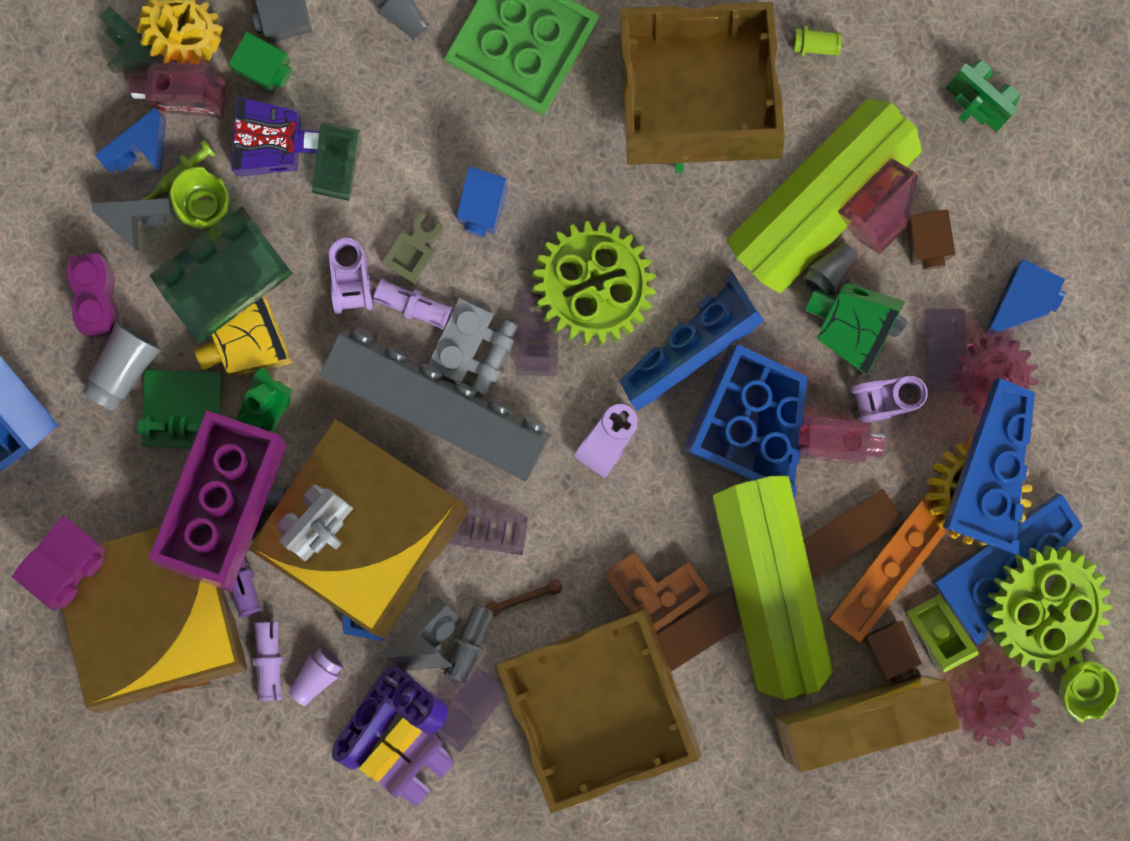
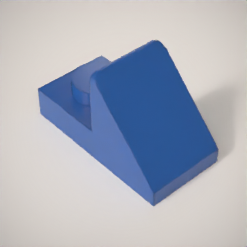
M153 108L95 156L112 174L115 170L122 172L132 166L137 160L135 154L141 151L156 170L161 173L166 119L156 108Z

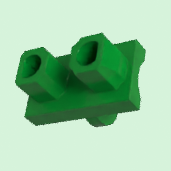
M978 60L971 66L966 63L945 87L956 97L954 101L965 110L958 119L964 124L972 116L981 125L986 123L997 133L1018 110L1016 104L1021 95L1011 85L1004 84L998 91L987 82L993 75L992 68L983 60Z
M261 368L255 373L235 420L274 433L282 413L290 405L292 390L280 381L275 382L270 377L268 371Z

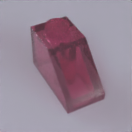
M891 158L838 211L849 230L859 242L880 255L907 227L918 176L914 171Z

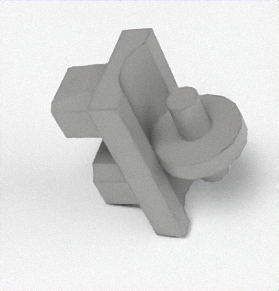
M312 485L304 494L303 501L309 508L300 518L294 513L286 514L277 524V528L283 536L279 542L304 561H307L314 552L318 554L327 543L335 549L342 544L335 534L344 525L342 521L353 510L345 500L329 488L324 490L317 485Z

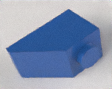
M469 166L457 214L458 223L464 225L463 231L478 237H485L486 232L495 234L509 192L507 178Z
M1022 259L1015 265L984 333L994 335L1040 319L1049 314L1050 311L1056 312L1066 293L1061 290L1065 278Z

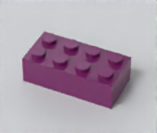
M206 410L148 559L157 567L232 592L287 448L281 435Z

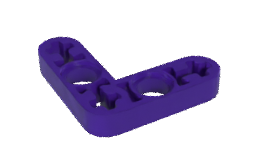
M391 665L379 676L336 739L332 749V758L350 770L357 769L366 760L397 713L424 733L434 734L446 721L448 706L412 674L397 665Z

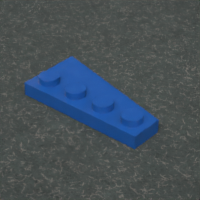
M733 272L723 281L726 287L715 298L708 295L698 305L701 311L688 324H684L681 321L670 331L671 335L668 343L663 348L654 347L619 380L630 403L637 411L647 404L654 402L665 391L688 378L696 369L712 358L719 356L723 350L743 336L750 334L758 325L764 322L761 314Z
M994 378L942 528L1018 555L1020 543L1017 540L1018 521H1022L1023 504H1020L1022 482L1026 481L1028 466L1024 465L1026 444L1030 443L1035 392L1001 378Z
M1055 494L1025 515L1026 519L1024 522H1018L1017 540L1020 541L1018 555L1028 561L1031 548H1034L1043 555L1045 545L1054 548L1057 553L1060 546L1065 547L1083 527L1062 494ZM982 545L932 580L976 646L986 637L985 634L989 630L987 625L996 620L995 617L986 613L987 608L996 606V601L988 597V593H999L1001 589L994 582V579L1006 580L1008 575L1003 569L1004 565L1013 569L1018 567L1015 558L1016 554H1011L990 545Z

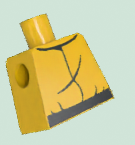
M261 291L209 322L208 328L214 341L194 349L202 370L223 362L227 373L232 377L257 372L261 368L266 370L293 363L268 300Z

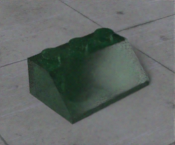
M242 206L234 213L224 217L218 225L203 236L193 240L188 247L172 259L163 262L149 276L162 296L200 344L293 275V273Z

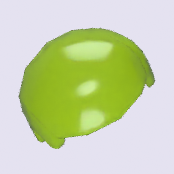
M204 167L183 170L172 181L169 192L172 210L184 224L197 229H209L218 225L227 215L230 197L226 185H224L221 178L207 172ZM201 197H208V198H210V199H212V200H198V199L201 198Z
M1086 661L1074 664L1062 675L1058 692L1064 709L1077 721L1084 723L1086 719H1103L1107 711L1115 704L1119 687L1115 675L1099 662Z

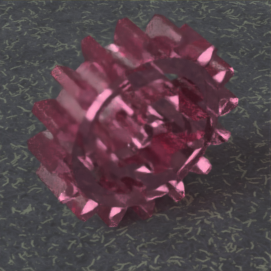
M995 336L993 341L991 338H980L981 348L977 345L969 344L967 346L970 353L969 358L959 356L957 359L964 365L963 370L953 372V376L962 379V384L954 388L955 392L966 394L960 403L967 407L973 406L972 414L976 416H981L994 380V373L997 378L1029 389V386L1039 384V380L1030 376L1031 372L1038 369L1037 364L1026 362L1032 353L1029 350L1018 351L1020 348L1019 341L1010 340L1007 343L1006 337ZM998 352L997 355L992 356L990 361H982L986 356Z
M987 662L982 663L983 673L981 674L975 669L968 670L972 680L970 682L959 680L958 685L964 689L963 695L953 696V700L962 703V708L956 710L957 717L966 718V721L960 728L963 731L974 729L972 739L980 742L986 735L987 745L995 747L998 738H1000L1005 746H1011L1012 735L1021 740L1025 739L1022 728L1024 726L1034 728L1036 724L1029 719L1030 714L1040 713L1041 710L1036 706H1032L1031 700L1040 696L1039 692L1028 691L1027 689L1033 680L1030 677L1020 680L1021 669L1019 667H1013L1007 673V666L1004 662H998L995 671H993L990 663ZM1002 678L993 688L986 689L980 686L989 679ZM1017 690L1021 698V709L1017 707L1014 697ZM983 695L995 698L1001 697L1000 702L1005 705L1004 708L1008 709L1010 713L997 710L991 713L993 706ZM972 699L978 703L980 711L977 717L978 720H976L972 711ZM1009 720L1013 722L1012 725L1005 729L992 730L1000 721Z

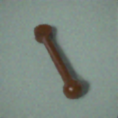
M554 579L549 581L545 587L499 603L491 601L485 607L493 612L494 617L500 613V610L548 593L553 595L559 594L562 591V584L559 580Z

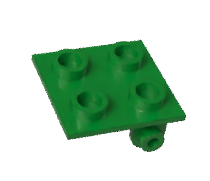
M145 370L143 419L138 421V433L142 434L141 447L192 448L206 410L220 415L222 372Z

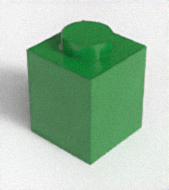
M248 32L245 33L228 64L234 74L271 94L274 93L277 86L280 88L285 86L292 72V68L289 66L291 60L287 53Z

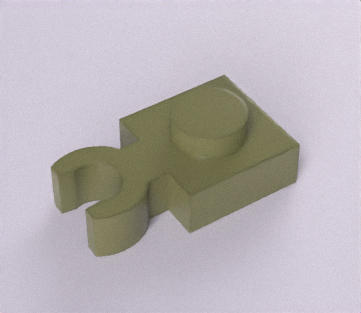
M420 212L414 219V232L412 236L401 231L381 262L383 266L414 285L435 254L434 250L427 247V244L438 239L443 232V224L439 222L433 231H423L421 226L427 217L423 212Z

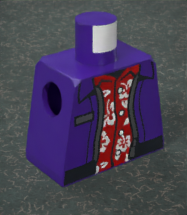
M236 98L231 170L236 176L243 177L297 171L299 153H321L322 132L301 130V117L297 111L245 98Z

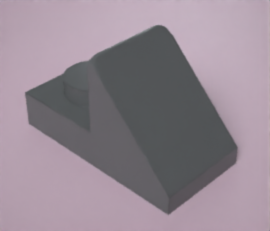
M169 198L92 203V211L138 252V222H143V227L156 228L166 226V220L176 219Z
M436 597L383 654L405 671L452 667L449 660L436 647L442 640L447 639L453 633L462 618L440 598Z

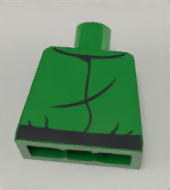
M845 283L836 300L815 290L805 311L825 320L817 336L818 340L861 372L868 375L905 302L898 298Z

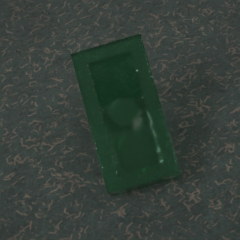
M109 6L99 18L107 26L103 33L121 48L107 64V67L114 74L163 71L161 68L165 69V71L169 69L171 63L164 64V56L161 54L152 57L150 55L152 46L141 45L142 35Z
M326 122L320 124L312 193L349 201L353 190L356 161L362 150L360 130Z

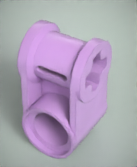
M351 238L338 239L329 250L332 279L331 295L335 314H341L343 309L359 307L374 310L372 285L368 275L364 249L357 241ZM346 247H352L358 253L356 262L349 267L341 266L338 262L340 251ZM358 293H360L359 295L345 296V295H349V294H358Z
M905 376L886 381L878 380L849 387L850 392L855 394L860 417L856 420L858 423L864 422L865 424L916 411L926 402L928 397V389L925 383L915 376ZM902 385H911L917 390L918 400L915 404L907 405L900 400L898 391ZM868 394L870 395V400H871V404H872V409H873V411L871 410V406H870V401H869Z
M625 404L611 406L604 413L595 428L586 436L573 458L605 479L623 454V449L637 429L638 419L635 411ZM623 412H626L629 415L627 422L631 425L628 430L621 428L618 432L613 431L614 423L610 419L613 414L620 416Z

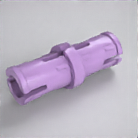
M381 279L373 299V302L404 313V317L412 320V318H416L432 324L441 330L445 329L453 310L451 306L438 303L423 296L422 291L417 289L410 291L394 285L385 279Z
M279 621L254 622L256 657L252 658V666H256L257 701L281 700L280 665L284 664L283 656L279 655Z

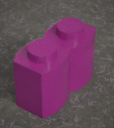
M99 253L71 256L67 275L70 287L75 293L72 303L74 324L81 334L89 338L110 335L114 323H119V311L111 297L115 286L113 269L109 261Z
M64 516L48 531L39 546L22 561L12 575V578L44 605L55 611L59 606L61 608L66 607L75 598L78 592L76 586L85 576L91 577L100 569L104 562L102 556L106 550Z

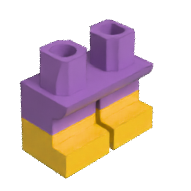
M402 718L385 740L381 742L362 764L359 770L382 785L395 799L400 795L408 802L418 806L432 789L422 782L416 774L426 765L438 777L442 778L455 761L447 750L441 746L444 741L435 733L426 734ZM396 749H399L405 756H407L411 760V762Z

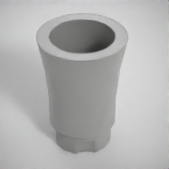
M115 322L109 339L95 367L88 376L89 382L82 392L95 403L115 411L121 399L125 400L135 382L162 349L136 331Z

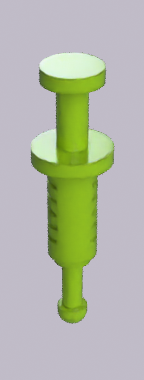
M204 139L200 142L202 148L193 156L188 158L185 154L180 155L179 159L181 162L158 180V187L149 195L144 196L142 200L154 199L161 192L168 193L173 179L183 170L194 168L208 155L214 157L217 154L216 151Z

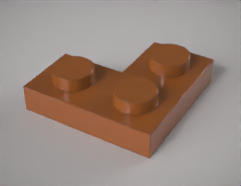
M635 551L603 573L630 614L645 608L648 609L656 631L711 593L689 561L658 583Z

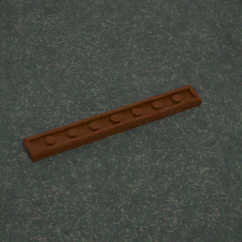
M884 489L873 494L803 540L812 581L904 522ZM732 586L657 634L671 672L741 627Z

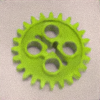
M585 221L581 232H579L575 225L572 224L567 229L568 238L558 231L554 236L557 246L547 242L543 249L548 256L539 255L536 258L535 262L544 269L534 270L531 275L532 278L541 281L540 284L535 285L531 289V292L543 296L536 303L535 307H547L549 312L545 315L543 321L547 322L555 318L558 322L554 329L555 333L560 332L564 327L569 330L567 341H571L577 334H580L582 336V344L586 346L592 336H595L598 346H602L608 334L610 339L616 343L620 340V330L629 336L634 331L631 322L641 325L645 320L639 311L648 312L653 306L644 299L653 297L656 294L655 289L646 286V284L656 278V274L645 273L644 270L652 263V260H640L639 255L645 247L641 245L633 249L630 246L633 240L632 234L623 240L619 238V226H616L611 233H606L605 222H601L596 231H593L590 222ZM600 251L608 253L612 257L613 265L611 267H602L596 261L595 254ZM571 265L574 267L578 274L577 280L570 281L565 279L560 272V266ZM619 270H623L625 273L622 277H615L604 281L598 289L595 286H590L577 292L575 295L563 296L564 291L584 286L590 277L593 281H598ZM617 286L624 289L627 293V302L619 303L613 300L610 288ZM575 301H587L592 307V315L583 316L579 314L575 309Z
M1045 545L1043 555L1034 548H1031L1028 561L1016 555L1018 567L1013 569L1004 565L1003 569L1008 575L1006 580L994 579V582L1001 588L999 593H988V597L996 601V606L986 609V613L996 618V620L987 625L990 630L998 633L993 641L1001 647L1004 646L1002 652L1009 658L1015 657L1014 661L1024 667L1028 663V667L1036 672L1043 666L1044 669L1053 673L1056 662L1067 670L1069 669V658L1071 657L1079 663L1083 662L1081 651L1084 648L1092 653L1095 652L1094 646L1090 641L1093 638L1100 640L1105 638L1098 631L1099 625H1110V621L1102 617V612L1109 611L1113 607L1107 602L1102 601L1103 598L1111 593V590L1099 586L1106 579L1105 576L1094 572L1097 565L1089 560L1084 561L1085 556L1076 551L1071 554L1070 550L1060 546L1056 553L1054 548ZM1054 575L1053 585L1045 590V581L1048 577ZM1080 600L1079 609L1074 614H1071L1070 610L1073 603ZM1028 603L1027 613L1023 617L1018 618L1020 607ZM1050 629H1054L1052 639L1044 643L1045 634Z

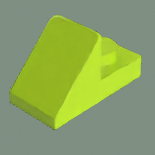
M941 594L906 612L908 620L928 650L931 663L945 673L979 655L977 648Z

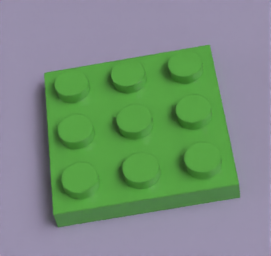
M478 0L444 60L445 63L545 117L598 24L600 16L572 0Z

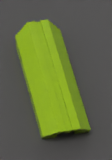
M867 98L726 239L735 257L761 283L781 294L919 156L922 149L917 127L908 118L906 119L892 102Z
M769 476L737 484L712 495L751 670L758 692L782 700L792 699L802 694L807 695L819 692L833 673L789 476Z

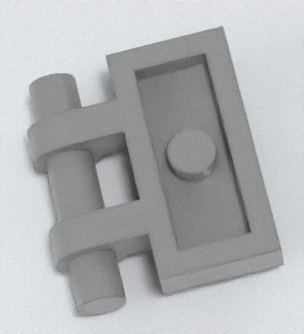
M459 298L428 365L439 370L442 376L455 382L463 383L468 371L478 375L472 388L478 393L486 395L491 383H496L500 372L497 370L506 351L510 352L515 343L512 338L518 325L504 320L499 332H494L488 329L494 314ZM483 340L493 344L484 364L474 360Z

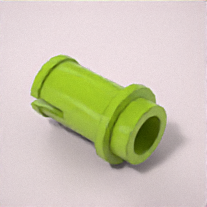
M803 26L802 29H795L793 52H799L800 56L803 57L806 53L839 57L842 33L808 30V26Z

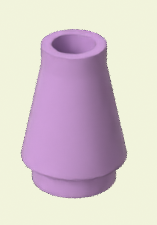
M319 647L316 652H310L294 685L288 691L290 696L299 704L307 706L315 696L341 676L339 671L343 668V663L337 656L323 647Z

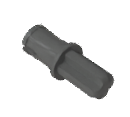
M481 605L472 606L460 637L455 636L454 641L457 643L449 661L452 667H446L443 672L444 675H450L449 678L462 683L467 682L478 652L483 651V647L480 645L493 617V612L490 609Z

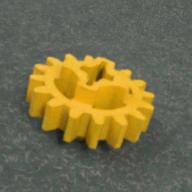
M148 0L147 6L142 7L138 19L137 32L143 34L140 43L141 45L152 46L150 52L152 57L158 54L163 55V63L166 65L172 59L177 61L179 68H183L186 61H189L194 67H198L196 64H199L201 59L206 62L210 61L213 52L216 53L220 44V35L223 28L216 24L219 17L218 14L207 13L209 7L207 2L198 5L195 3L196 0Z

